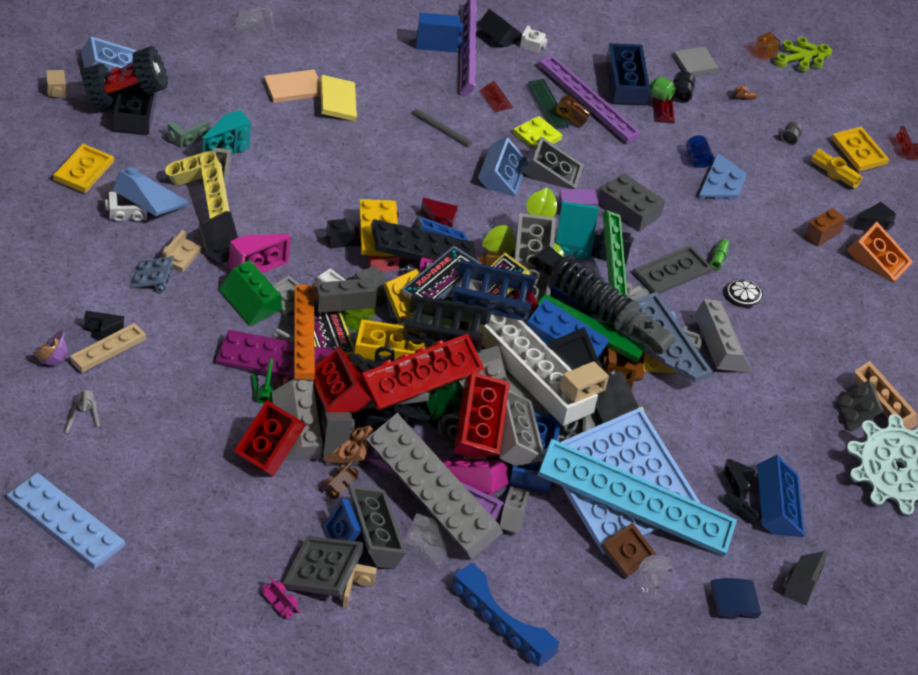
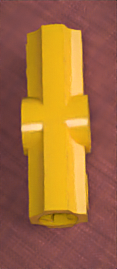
M818 149L812 156L811 161L826 170L830 179L841 180L854 189L862 181L863 176L847 167L846 161L843 158H833L821 149Z

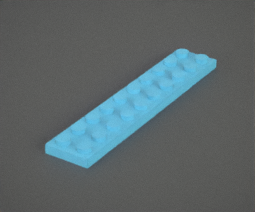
M551 439L538 476L721 556L727 554L737 519Z

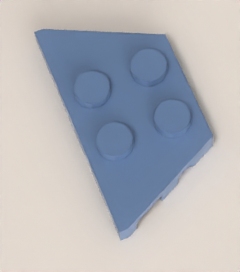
M717 154L700 192L699 199L704 200L705 197H714L715 200H737L747 173L721 154Z

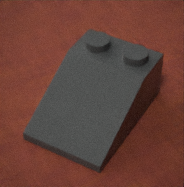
M540 137L529 148L521 171L537 181L568 189H576L584 165L543 137Z

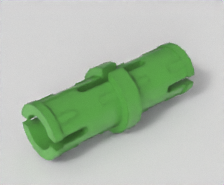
M726 239L719 240L717 248L712 253L713 258L710 264L714 270H719L727 257L729 242Z

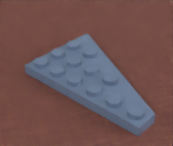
M655 292L634 299L640 305L639 311H643L650 319L654 320L664 329L669 330L673 334L675 342L665 352L657 354L637 338L627 334L626 330L619 333L646 346L644 353L694 383L712 377V370L659 294ZM592 314L591 318L612 328L607 321L601 320L599 315Z

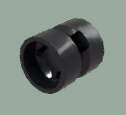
M681 71L674 76L673 83L676 88L672 96L674 101L687 103L692 99L696 82L693 74Z

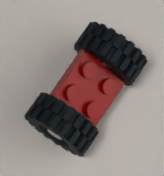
M149 46L133 52L132 62L122 68L115 67L108 71L107 66L105 67V64L102 63L84 68L82 71V83L93 108L101 111L115 106L118 95L116 90L137 83L141 84V88H144V92H147V94L166 89L168 87L167 71L164 68V62L161 60L162 57L158 55L157 49L155 50V47Z

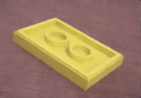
M321 75V114L355 121L357 117L355 82Z

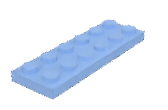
M36 473L7 494L9 502L94 569L125 546V541L39 473Z

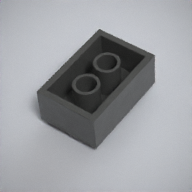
M625 173L601 189L598 201L600 206L610 212L621 215L622 221L639 232L662 216L665 203L664 199Z

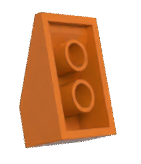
M878 222L867 228L847 249L858 263L893 283L913 262Z

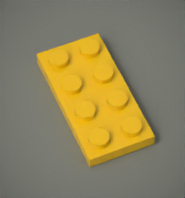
M360 199L361 255L397 256L376 251L371 228L373 219L398 224L396 201Z

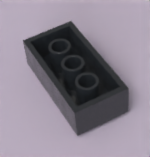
M140 83L119 89L113 113V131L149 135L157 92L152 94L145 93Z

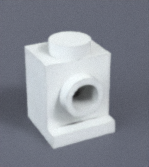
M527 25L522 34L520 48L540 53L541 49H545L547 44L546 34L530 29L531 26Z

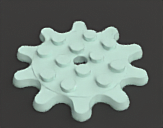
M897 414L889 416L888 427L885 429L877 427L870 420L864 421L862 423V431L867 437V441L863 443L850 441L847 445L848 453L857 457L861 462V466L852 469L850 473L852 481L867 482L872 486L873 492L870 496L872 504L881 505L886 499H892L898 504L901 514H912L914 502L918 501V427L912 431L906 429L902 418ZM896 462H901L904 465V468L898 469Z

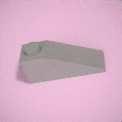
M510 486L500 522V528L505 532H520L530 494L529 489Z

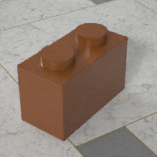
M832 207L809 222L805 238L819 247L842 232L846 217Z

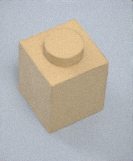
M46 70L48 97H66L64 70Z

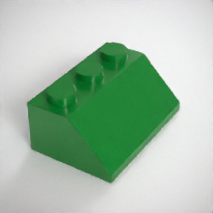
M250 259L234 267L219 288V291L249 326L282 310L281 294Z

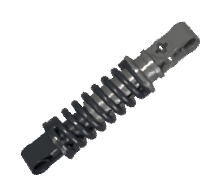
M545 246L532 258L534 265L550 276V284L559 288L564 293H568L579 304H584L586 309L591 310L594 315H599L601 320L607 321L616 332L626 330L627 334L634 336L657 354H662L675 342V338L669 330L664 329L654 320L650 319L643 311H639L640 305L637 301L627 297L626 294L619 295V289H612L610 283L604 284V279L602 277L596 278L595 272L588 273V267L582 266L580 268L581 264L574 256L567 255L563 257L552 247Z

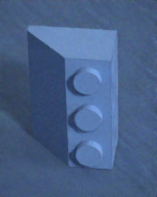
M505 137L490 145L478 179L488 190L516 196L524 175L521 170L526 158L510 139Z

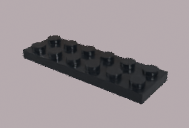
M373 219L371 223L376 251L421 261L422 257L437 260L455 246L477 260L474 243L471 241Z

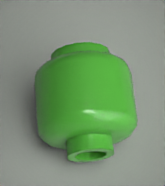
M662 76L656 80L652 79L649 84L651 96L662 102L667 99L670 100L676 89L672 81Z

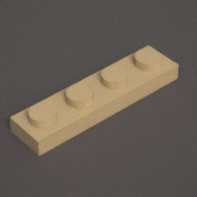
M133 323L71 355L70 362L83 373L146 340V334Z

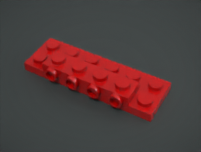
M465 334L443 342V340L438 341L428 349L422 347L412 355L408 353L403 354L397 358L398 360L393 362L387 360L381 363L379 367L363 372L361 377L377 411L467 378L472 372L480 373L485 368L469 335Z

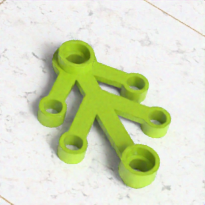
M804 37L797 39V46H793L792 41L785 40L782 48L796 54L786 56L783 53H779L775 56L774 65L784 68L787 66V62L803 59V61H800L798 68L801 71H808L811 58L818 56L814 58L813 66L815 68H822L824 58H828L832 54V49L826 44L817 46L808 43Z

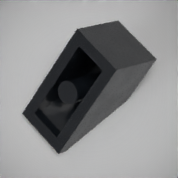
M879 202L858 214L853 228L865 231L878 222L884 230H890L895 224L896 213L882 202Z
M346 219L327 221L326 238L330 249L361 246L360 229Z

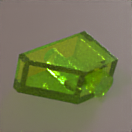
M375 308L342 310L341 313L346 326L352 330H359L361 319L373 321Z

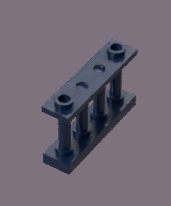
M460 261L457 276L463 277L461 287L455 286L452 302L489 308L488 313L527 322L532 303L525 302L527 292L532 293L536 280L535 276L470 261ZM470 279L482 281L480 291L469 289ZM489 283L500 285L499 296L488 293ZM508 287L519 290L518 300L506 297Z

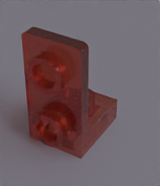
M900 126L896 140L902 147V153L905 154L907 160H918V143H912L905 126Z

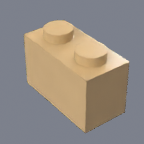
M591 362L564 373L560 389L576 403L605 391L609 375L595 362Z

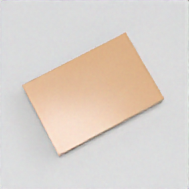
M314 69L264 76V82L273 103L321 97L320 81Z

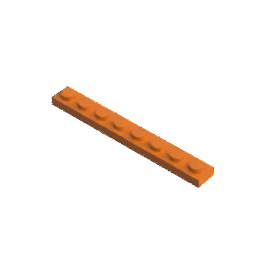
M305 284L295 285L294 379L314 380V293L312 286Z

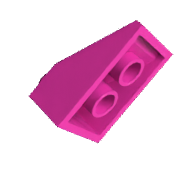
M289 234L245 235L230 241L229 269L232 271L234 267L249 259L261 273L289 263L291 236Z
M451 457L443 462L460 482L487 495H492L493 492L501 490L503 486L509 484L508 462L503 460Z

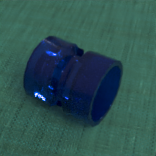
M696 135L686 142L688 154L695 168H705L711 165L714 156L705 136Z

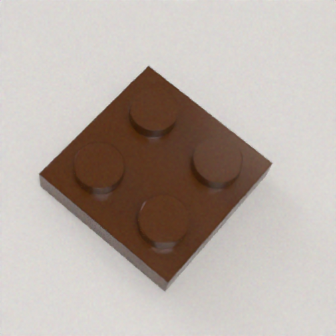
M633 522L601 545V548L625 579L657 556Z

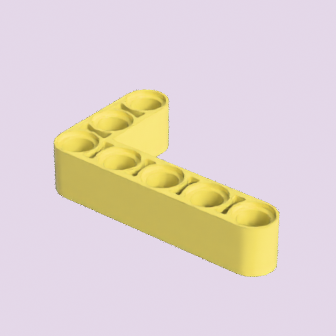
M203 152L171 162L166 166L165 172L174 185H182L203 178L210 218L229 211L222 167L213 152Z

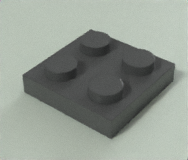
M867 380L838 399L848 429L851 431L861 427L864 421L871 420L884 412L874 384L870 380Z

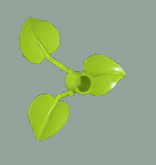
M545 188L532 194L526 203L527 212L530 215L554 217L557 211V202L553 192L549 188ZM500 225L488 232L482 242V246L497 256H502L504 253L510 255L515 249L514 240L516 236L513 237V229L511 227ZM554 243V250L564 257L561 247Z

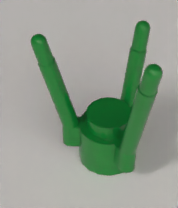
M272 358L269 360L265 384L261 385L259 389L256 375H252L253 398L257 399V402L264 404L266 400L272 403L273 389L269 385L273 367Z

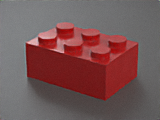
M266 400L234 452L274 477L306 424Z

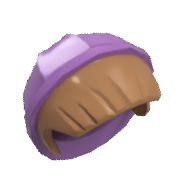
M63 331L57 332L47 344L43 343L40 349L33 351V354L39 359L41 364L53 366L64 361L68 348L63 340L65 335Z

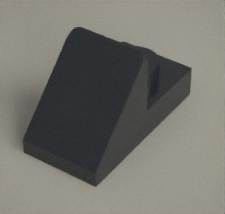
M85 311L84 329L100 331V340L124 328V316Z
M726 459L723 473L735 495L742 500H746L747 494L750 491L749 483L753 481L755 469L732 459Z

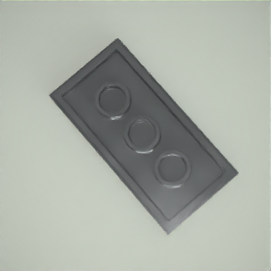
M690 245L633 269L632 273L651 293L657 292L661 294L712 272L713 267Z

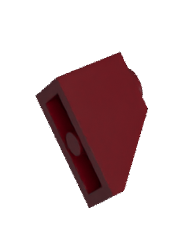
M423 197L421 214L426 219L451 228L454 227L458 206Z

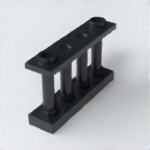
M411 295L409 312L414 313L412 321L405 320L402 340L433 345L441 340L446 342L468 334L477 353H480L483 333L478 331L480 324H487L489 308ZM422 314L433 316L432 324L420 323ZM441 318L453 319L451 328L439 326ZM460 321L472 323L471 331L459 329Z

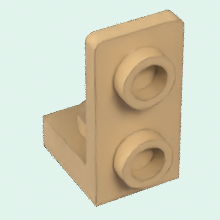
M356 564L347 586L340 596V600H344L343 608L347 609L353 583L374 587L377 568Z

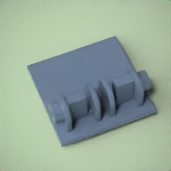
M174 256L140 261L130 288L154 285L158 293L165 291L166 283L169 282L170 273L173 270L172 262Z

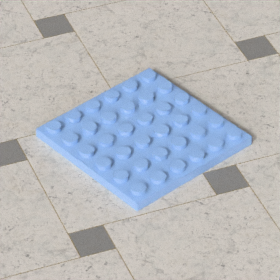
M641 407L560 442L700 503ZM547 448L542 451V454L544 456L547 451ZM562 486L603 555L606 553L601 548V545L632 522L643 537L659 530L655 526Z

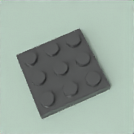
M307 536L283 585L287 590L341 596L365 547L362 542Z

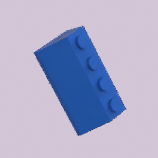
M778 455L758 463V492L761 502L759 506L762 514L761 524L763 528L769 530L773 535L804 537L805 528L799 475Z

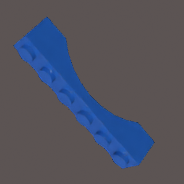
M470 563L454 574L452 582L454 592L467 600L471 608H475L480 612L485 621L494 625L499 634L507 637L514 648L521 650L528 661L534 662L540 667L557 654L559 641L545 628L534 627L513 618L496 603L487 584V575L474 563Z

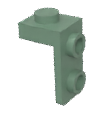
M172 121L168 123L167 137L171 142L182 148L186 145H191L199 139H203V136L209 131L210 123L205 121L184 131L177 123Z

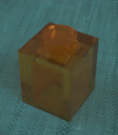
M771 32L757 37L754 52L764 61L777 56L780 40Z

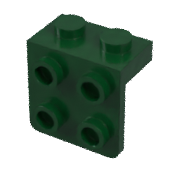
M459 381L429 392V401H425L433 420L461 407L463 386Z

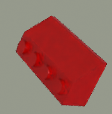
M339 346L315 366L313 382L326 411L357 412L360 408L365 407L372 398L357 367L350 362L349 356Z
M472 372L465 380L454 453L472 458L500 454L510 382Z

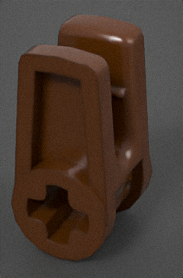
M563 96L556 108L560 116L580 127L586 123L590 115V111L571 96Z

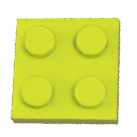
M540 116L513 129V134L529 147L540 137H543L552 144L562 140V134Z

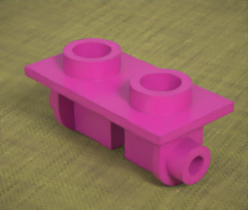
M268 577L272 583L269 585L265 584L262 587V594L271 604L279 600L274 607L281 616L288 619L293 615L294 610L301 613L296 607L299 603L293 595L287 596L284 593L287 590L279 580L275 582L271 577Z

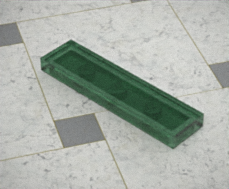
M545 79L528 81V87L548 123L556 130L568 128V120L560 116L556 111L558 102Z

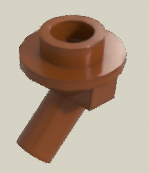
M745 84L742 86L738 85L733 91L735 94L734 98L756 99L757 93L747 92L748 88Z

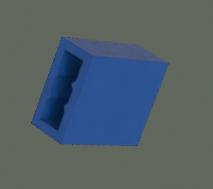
M419 13L416 49L457 53V47H461V36H459V33H463V23H460V16Z

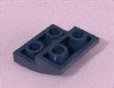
M739 578L711 580L710 583L718 615L736 619L739 615L758 618L762 614L752 580Z

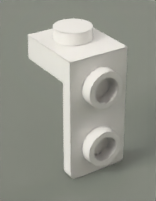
M109 192V199H105V211H109L110 220H147V210L140 206H117V193Z

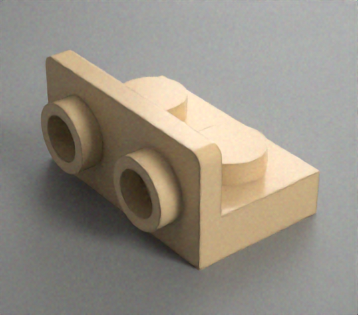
M182 230L178 235L174 236L168 246H165L162 256H174L172 262L173 269L183 273L202 251V246L187 240L186 231Z

